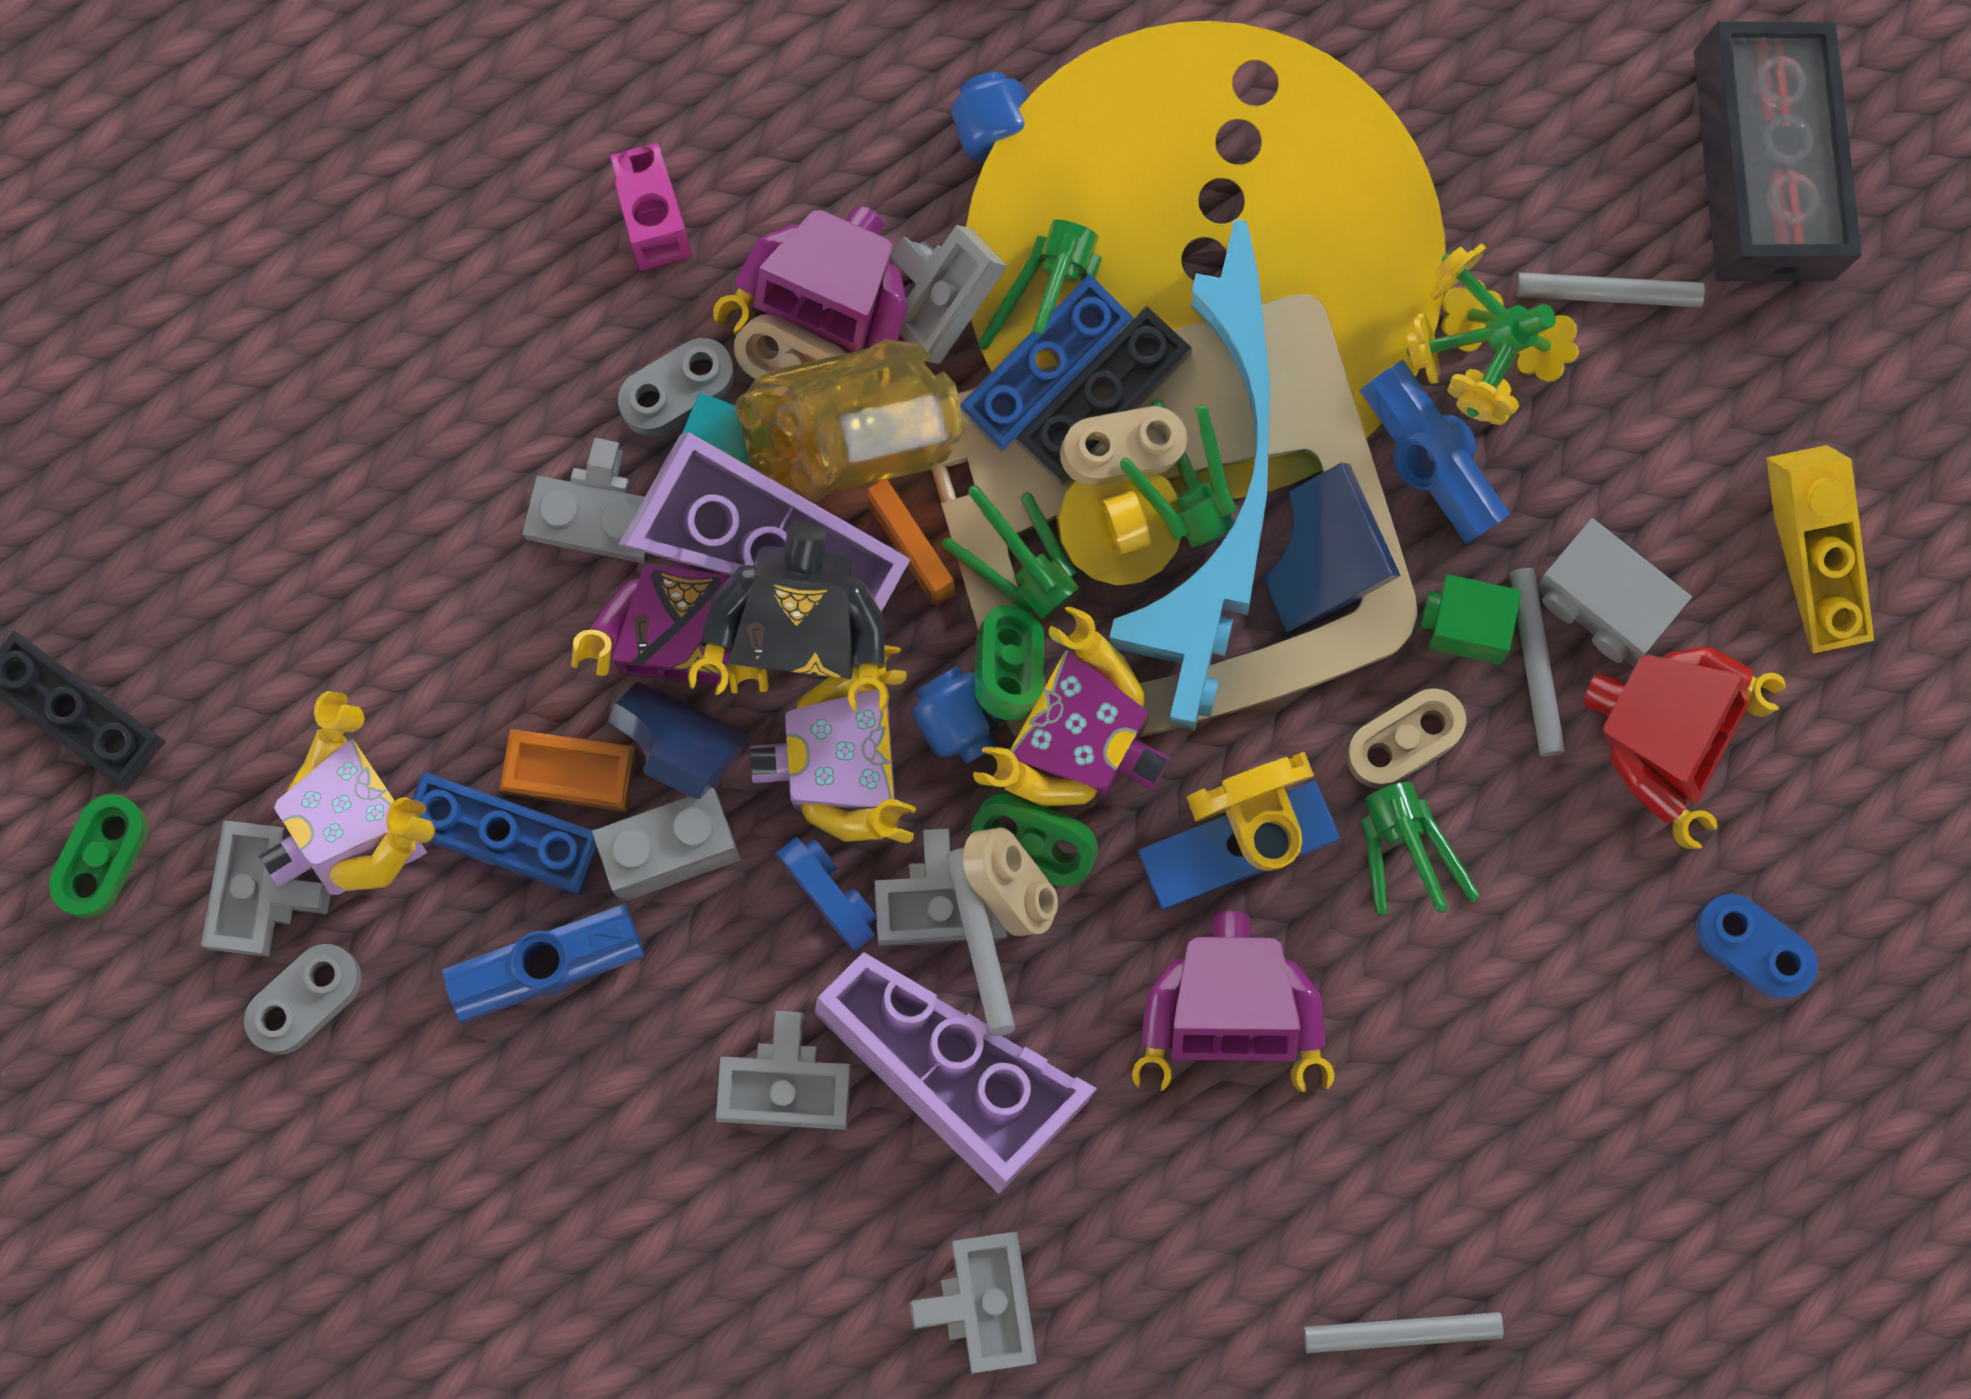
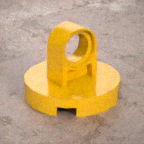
M1160 474L1146 476L1176 512L1179 509L1174 500L1177 495L1170 482ZM1131 479L1096 486L1084 485L1074 480L1064 494L1056 517L1059 542L1070 562L1090 578L1116 586L1141 583L1162 571L1177 552L1181 539H1173L1163 518L1135 487Z
M1301 752L1290 759L1287 756L1223 780L1222 786L1210 791L1201 789L1186 798L1196 822L1226 812L1241 853L1247 862L1256 869L1264 871L1278 870L1295 860L1300 853L1303 841L1300 826L1285 789L1314 777L1305 752ZM1273 823L1284 830L1287 835L1288 846L1282 857L1269 859L1257 851L1254 844V835L1260 825Z

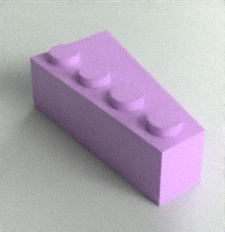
M690 432L681 434L678 437L619 543V546L731 576L738 567L754 565L759 548L765 546L785 548L787 529L790 525L798 522L814 523L826 530L824 553L844 555L850 559L851 577L866 583L881 612L910 561L908 557Z
M863 952L817 997L814 1014L1000 1194L1089 1102L1097 1088L1078 1077L1074 1079L1047 1063L1048 1060L1027 1047L1023 1049L1002 1036H991L986 1023L969 1013L965 1015L937 999V995Z

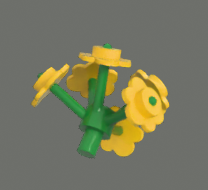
M1481 243L1468 253L1462 247H1459L1452 254H1445L1442 257V263L1434 272L1440 281L1430 296L1436 300L1447 291L1443 298V309L1447 316L1444 317L1441 324L1442 331L1447 336L1435 339L1426 314H1418V317L1414 319L1415 332H1410L1407 335L1408 348L1406 352L1411 357L1415 369L1425 368L1430 384L1438 383V375H1440L1438 352L1459 348L1465 352H1472L1478 349L1482 342L1488 341L1489 346L1496 354L1485 375L1476 369L1467 370L1465 375L1455 374L1450 381L1447 391L1458 399L1457 407L1467 416L1479 421H1488L1494 425H1502L1507 422L1509 416L1514 414L1519 407L1518 401L1509 395L1511 393L1509 383L1503 379L1517 353L1520 354L1517 360V367L1522 373L1529 375L1535 372L1539 379L1545 382H1553L1562 376L1565 363L1574 362L1579 355L1578 346L1572 342L1577 334V325L1568 316L1559 315L1555 317L1552 308L1547 304H1541L1530 310L1519 305L1505 309L1500 294L1496 291L1487 290L1484 283L1477 280L1469 272L1481 259L1482 253L1486 250L1484 244ZM1458 281L1465 286L1464 288H1452Z

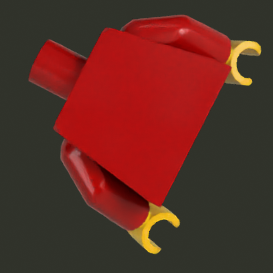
M1708 646L1668 652L1663 657L1642 656L1638 660L1627 683L1601 672L1597 673L1588 686L1584 701L1587 708L1609 716L1604 724L1603 734L1611 748V763L1632 795L1664 823L1674 822L1672 830L1674 839L1680 846L1686 849L1703 848L1699 842L1691 838L1688 832V826L1694 818L1709 831L1717 829V821L1711 813L1701 810L1689 811L1686 808L1687 800L1698 804L1746 710L1758 717L1768 716L1779 710L1776 704L1769 703L1762 697L1761 687L1772 693H1779L1786 688L1784 678L1779 674L1766 673L1756 678L1753 676V670L1750 667Z

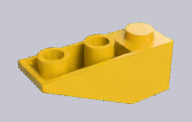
M1828 445L1766 457L1774 519L1810 651L1818 653L1874 641L1852 459Z

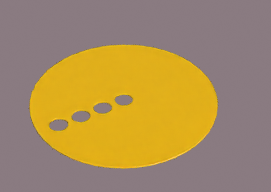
M1218 21L1176 22L1148 27L1125 34L1088 50L1060 68L1042 83L1018 108L1024 119L1023 129L1010 137L995 142L983 165L973 192L966 227L973 229L1007 265L971 318L978 342L1030 257L1036 237H1047L1051 222L1055 219L1071 221L1097 233L1099 237L1093 253L1102 257L1095 280L1133 319L1148 306L1172 330L1203 322L1204 320L1191 308L1194 280L1185 273L1181 258L1185 247L1198 238H1211L1219 242L1227 253L1234 221L1218 224L1208 220L1199 208L1198 199L1202 188L1207 183L1215 179H1228L1236 183L1244 195V208L1236 219L1247 221L1259 276L1261 304L1296 294L1314 296L1323 304L1366 438L1380 426L1382 422L1359 390L1401 360H1404L1416 377L1419 369H1415L1411 357L1407 355V335L1410 332H1415L1414 319L1421 313L1426 314L1429 326H1431L1434 333L1437 328L1444 293L1436 300L1430 294L1440 281L1434 272L1440 266L1442 257L1446 254L1445 232L1437 194L1428 168L1416 143L1399 117L1381 96L1355 72L1317 48L1273 30L1241 23ZM1250 61H1260L1268 64L1275 71L1278 78V90L1275 96L1266 104L1252 106L1242 102L1233 90L1232 81L1236 70L1241 65ZM1244 120L1254 125L1259 131L1261 149L1259 154L1249 163L1242 165L1231 164L1219 155L1215 144L1216 135L1219 129L1227 122ZM1044 262L1041 263L987 350H981L991 373L1033 331L1038 310L1050 276L1042 271ZM1079 274L1078 280L1075 283L1063 281L1054 309L1081 283V274ZM1040 352L1036 355L1035 362L1039 369L1057 365L1054 356L1048 352ZM1305 452L1269 457L1267 492L1292 485L1322 471L1318 460L1313 455ZM1255 460L1223 467L1228 491L1232 499L1247 496L1253 476ZM1209 470L1197 473L1196 476L1200 484L1208 482L1214 492ZM1182 478L1169 481L1177 496L1187 491Z

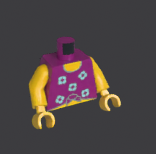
M1066 607L1065 610L1072 614L1076 620L1074 632L1070 636H1066L1061 630L1050 626L1049 635L1057 643L1075 649V654L1065 650L1011 749L985 747L981 750L995 757L998 765L997 771L993 776L974 772V780L982 785L1004 787L1007 791L1042 807L1086 804L1095 795L1107 797L1120 773L1153 790L1164 772L1170 756L1139 740L1149 721V714L1144 709L1146 694L1126 658L1100 633L1095 631V624L1091 616L1073 607Z

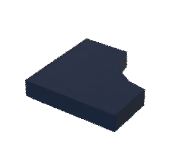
M1341 462L1289 492L1295 515L1292 539L1280 562L1262 576L1288 633H1297L1401 576L1353 469L1347 463Z
M640 682L634 684L615 702L608 721L612 726L629 735L643 749L647 760L643 769L645 775L697 800L701 799L743 754L750 736Z

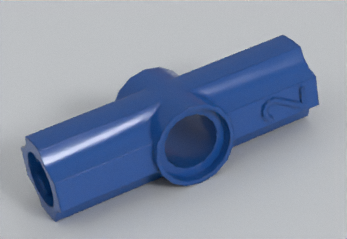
M1404 360L1396 363L1359 390L1397 444L1393 458L1399 476L1406 484L1417 490H1429L1466 544L1510 515L1473 461L1476 443L1471 429L1463 420L1454 415H1441Z
M622 904L548 932L542 930L529 932L515 944L445 968L442 972L451 1004L459 1022L463 1024L541 995H558L571 984L643 959L645 956L626 904ZM546 948L557 950L560 961L554 974L545 979L531 978L528 965L534 953Z

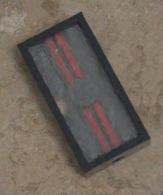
M1718 21L1693 51L1716 281H1835L1862 256L1836 22Z

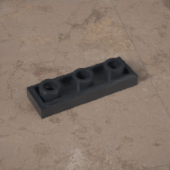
M1146 306L1016 438L1017 443L1052 477L1063 485L1070 476L1062 466L1060 449L1070 428L1086 418L1137 409L1192 354V347ZM1101 386L1111 387L1116 392L1114 397L1108 401L1097 400L1094 398L1093 393ZM1088 440L1085 442L1088 452L1093 454L1102 443L1098 440Z
M15 630L0 647V699L122 789L128 791L166 741ZM70 701H75L76 707L74 712L68 717L62 718L61 710L63 706Z

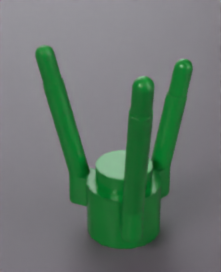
M1052 220L1047 237H1036L1030 257L978 342L979 348L987 350L1041 263L1044 262L1042 271L1049 275L1050 279L1033 326L1034 333L1042 335L1046 331L1063 281L1075 283L1078 280L1079 274L1082 275L1081 282L1089 274L1095 279L1102 257L1093 253L1099 237L1097 233L1071 221Z
M1154 400L1151 406L1165 408L1160 400ZM1203 404L1196 408V415L1214 492L1208 482L1200 484L1187 453L1184 451L1176 465L1187 491L1174 499L1179 508L1175 512L1129 458H1123L1120 461L1121 469L1163 518L1173 539L1176 540L1186 536L1192 548L1208 543L1229 532L1235 523L1231 514L1238 510L1228 491L1214 428L1212 427L1208 408Z
M976 485L969 488V496L1023 564L1024 568L1014 576L1021 587H1016L951 538H945L942 541V547L957 558L959 562L1009 598L1016 607L1028 612L1033 610L1041 620L1045 619L1079 591L1080 587L1071 578L1077 573L1076 569L1063 555L1042 511H1040L1031 493H1024L1021 500L1051 562L1044 553L1035 558L982 490Z
M1412 782L1390 785L1365 798L1370 816L1363 818L1359 822L1367 841L1371 886L1377 915L1384 916L1388 911L1381 838L1384 836L1388 846L1407 844L1425 889L1438 913L1446 912L1448 906L1420 840V836L1424 832L1467 899L1471 902H1476L1479 899V892L1434 821L1427 800H1418Z

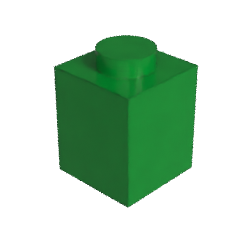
M1447 574L1439 593L1428 591L1420 627L1431 630L1427 649L1501 665L1510 651L1522 590Z

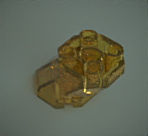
M885 339L868 349L772 370L755 379L748 392L739 396L735 402V412L741 422L750 457L749 467L812 502H817L835 491L879 482L884 478L888 480L928 471L947 460L953 451L948 450V448L959 441L965 432L956 385L944 371L935 376L924 364L925 361L932 357L921 344Z

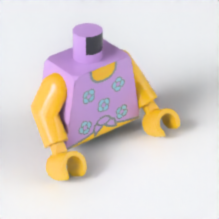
M884 645L885 666L878 669V680L889 685L902 684L907 677L906 671H886V662L889 656L899 653L901 650L899 647ZM853 668L852 679L828 677L799 699L796 709L785 713L787 743L750 746L753 783L789 780L790 796L794 810L802 811L808 823L844 842L878 840L887 837L901 843H909L912 841L914 833L897 829V822L904 813H916V808L895 799L889 705L887 704L884 710L879 712V690L872 684H866L857 693L859 704L858 712H855L849 705L848 692L851 685L859 679V670Z
M327 691L322 693L317 699L314 706V717L317 724L324 729H318L303 765L286 793L276 801L274 806L291 836L258 857L279 888L310 868H313L330 895H339L345 891L385 888L394 881L405 864L427 853L422 843L430 841L435 834L432 821L419 818L426 811L425 803L408 798H398L394 801L354 739L347 742V739L343 736L344 732L353 733L358 731L363 726L365 720L360 707L347 705L348 697L346 694Z

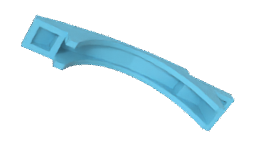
M1238 219L1234 220L1221 278L1196 273L1192 287L1193 300L1191 308L1214 330L1225 345L1239 369L1248 392L1256 436L1255 465L1249 490L1233 527L1206 564L1167 596L1140 610L1115 618L1109 637L1110 644L1117 650L1182 664L1170 715V726L1192 731L1196 729L1199 715L1211 717L1219 680L1208 678L1213 654L1225 656L1233 624L1232 618L1222 616L1223 610L1248 615L1267 499L1270 378L1259 276L1247 221Z

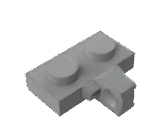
M959 225L954 227L942 247L937 245L934 250L926 242L917 243L910 241L907 237H903L891 256L913 280L908 288L910 294L906 299L907 311L900 335L926 362L940 364L1007 267L973 229Z
M594 438L587 470L573 468L570 482L537 475L523 530L525 540L643 564L647 563L649 553L619 546L622 537L645 498L628 494L629 479L617 477L623 451L619 450V442Z
M223 821L201 947L208 950L269 957L275 923L290 924L292 910L318 914L328 913L331 895L322 883L299 881L297 876L279 888L258 857L291 835L286 828Z
M949 828L923 830L925 863L909 864L910 879L875 881L879 947L967 941L946 857L950 852ZM985 904L993 940L1007 939L1006 929Z
M775 1011L773 1044L758 1043L757 1059L720 1056L716 1122L847 1130L851 1065L816 1062L817 1047L802 1046L804 1014L794 1011Z
M1017 1232L952 1241L957 1278L941 1280L943 1296L911 1301L910 1310L913 1328L918 1329L947 1324L949 1340L965 1338L971 1374L1037 1364Z

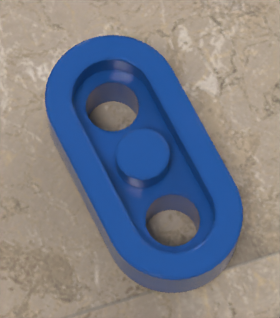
M795 837L776 852L793 878L854 952L875 936L868 925L877 918L854 888L845 895L829 876L837 870V867L815 839L804 845Z
M1736 894L1722 895L1708 903L1699 913L1696 921V936L1701 947L1710 956L1763 995L1776 1000H1787L1805 992L1813 984L1818 971V962L1812 947L1803 938L1748 898ZM1733 915L1742 922L1743 931L1741 936L1734 937L1725 932L1722 925L1724 916ZM1778 954L1789 955L1794 960L1796 969L1792 976L1783 975L1777 970L1775 961Z

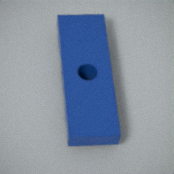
M1089 274L1053 310L1046 331L1042 335H1037L1032 331L957 409L1002 452L1128 325L1133 317ZM1040 352L1052 354L1057 364L1055 371L1050 373L1041 371L1035 362L1036 355Z
M422 773L412 800L425 803L426 811L419 818L432 821L435 834L427 843L581 896L598 852L592 830L434 775ZM499 824L510 825V833L505 840L500 842L491 840V832L495 826Z
M1316 780L1286 791L1300 826L1303 840L1300 853L1295 859L1339 842L1340 836ZM1227 815L1138 850L1139 859L1161 912L1264 872V870L1256 869L1248 863L1244 856L1237 857L1228 851L1227 842L1236 837ZM1264 823L1255 831L1254 844L1257 851L1265 858L1277 859L1282 857L1287 850L1288 839L1280 826L1273 823Z

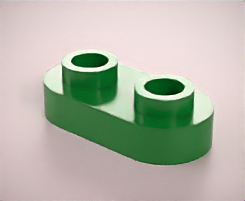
M1002 605L991 609L987 613L976 636L974 691L978 702L988 713L1004 720H1020L1031 713L1043 691L1044 631L1039 621L1028 611L1016 606Z
M107 794L95 798L84 808L50 875V895L60 909L77 918L90 919L104 914L115 903L148 834L146 816L135 803L121 795ZM116 820H124L126 830L123 836L117 840H109L107 830L110 824ZM95 877L97 881L96 891L87 898H81L78 891L80 883L85 878Z
M1012 794L994 795L981 805L972 821L971 834L980 830L1005 828L999 822V817L1006 816L1011 818L1016 823L1017 829L1007 830L1019 841L1050 884L1072 886L1083 881L1090 873L1097 858L1098 845L1094 834L1085 824ZM1065 840L1072 843L1076 848V852L1066 853L1062 851L1057 842Z

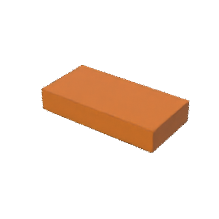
M887 478L868 488L867 500L869 510L896 551L910 559L907 567L931 604L939 606L955 596L953 578Z
M510 729L499 791L504 795L627 812L637 750L634 746Z

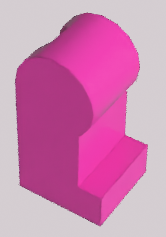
M658 143L610 155L616 176V189L639 270L642 271L693 257Z

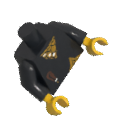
M798 522L790 525L787 529L785 548L771 546L759 548L754 565L738 567L713 595L700 645L705 648L702 659L693 663L688 671V681L692 689L695 687L698 669L704 665L711 664L718 669L720 674V681L716 686L715 695L720 694L728 683V672L722 660L724 653H730L729 664L847 679H852L853 668L858 669L859 679L849 688V705L855 712H858L857 693L863 685L872 684L877 687L880 693L879 712L884 710L888 704L889 693L884 683L878 680V669L885 666L884 617L866 583L851 577L850 559L844 555L824 553L826 530L823 527L809 522Z

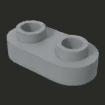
M697 338L684 343L634 373L623 383L618 395V405L625 423L638 434L657 436L668 432L689 418L699 392L719 400L722 399L730 391L734 382L735 372L731 356L727 349L719 342L708 338ZM698 360H708L713 364L711 371L701 376L693 374L691 367ZM648 391L658 393L660 399L656 405L646 408L638 404L639 397L643 393Z
M320 944L306 950L249 1003L244 1016V1027L249 1039L266 1052L278 1055L289 1054L302 1047L356 997L361 985V970L355 958L344 949L332 944ZM323 965H332L335 970L333 981L324 987L317 986L314 979L316 971ZM274 1009H283L286 1013L284 1026L279 1030L270 1031L266 1025L268 1014Z

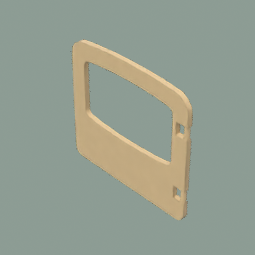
M1296 294L1262 304L1270 378L1268 458L1305 452L1313 455L1318 460L1322 472L1341 462L1350 464L1401 576L1363 596L1359 608L1351 614L1313 631L1269 647L1210 665L1208 678L1219 680L1211 717L1199 715L1197 723L1285 697L1387 658L1399 651L1409 639L1417 618L1415 592L1328 315L1323 304L1311 295ZM1205 321L1174 330L1192 347V354L1137 409L1151 407L1154 400H1160L1166 409L1174 412L1182 420L1187 431L1185 451L1196 474L1209 470L1196 415V408L1202 404L1207 406L1222 466L1226 467L1255 460L1256 436L1251 404L1239 369L1229 351ZM1056 365L1040 370L1050 373L1055 371ZM1101 386L1094 391L1093 396L1099 401H1108L1114 397L1116 392L1111 387ZM975 389L938 399L928 404L922 411L919 426L951 538L1018 587L1009 558L1008 545L969 495L956 499L947 467L968 461L974 484L994 504L1018 536L1034 529L1022 503V495L1026 492L1033 495L1048 523L1057 519L1056 517L1064 494L1074 479L1070 477L1061 485L1017 443L1016 438L1000 452L957 409ZM1046 407L1019 433V435L1046 409ZM1151 428L1146 430L1147 437L1152 443L1157 445L1166 443L1159 429ZM1102 444L1092 455H1105L1106 449ZM1176 464L1170 470L1160 473L1168 481L1182 478ZM959 562L979 631L987 613L991 609L1002 605H1015L1009 598ZM1180 673L1140 683L1146 694L1144 709L1149 714V721L1141 737L1178 728L1170 726V715ZM1043 676V690H1044V688H1045V686H1046V681H1045V677ZM1029 715L1020 720H1005L1014 737H1018Z

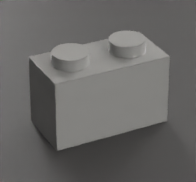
M1593 518L1589 520L1548 569L1537 586L1538 591L1544 595L1542 598L1543 604L1552 614L1567 623H1572L1575 620L1594 635L1592 642L1601 653L1618 663L1625 660L1633 667L1648 652L1692 598L1690 594Z
M714 788L709 789L701 799L697 800L689 796L592 831L611 889L621 903L741 860L723 807Z

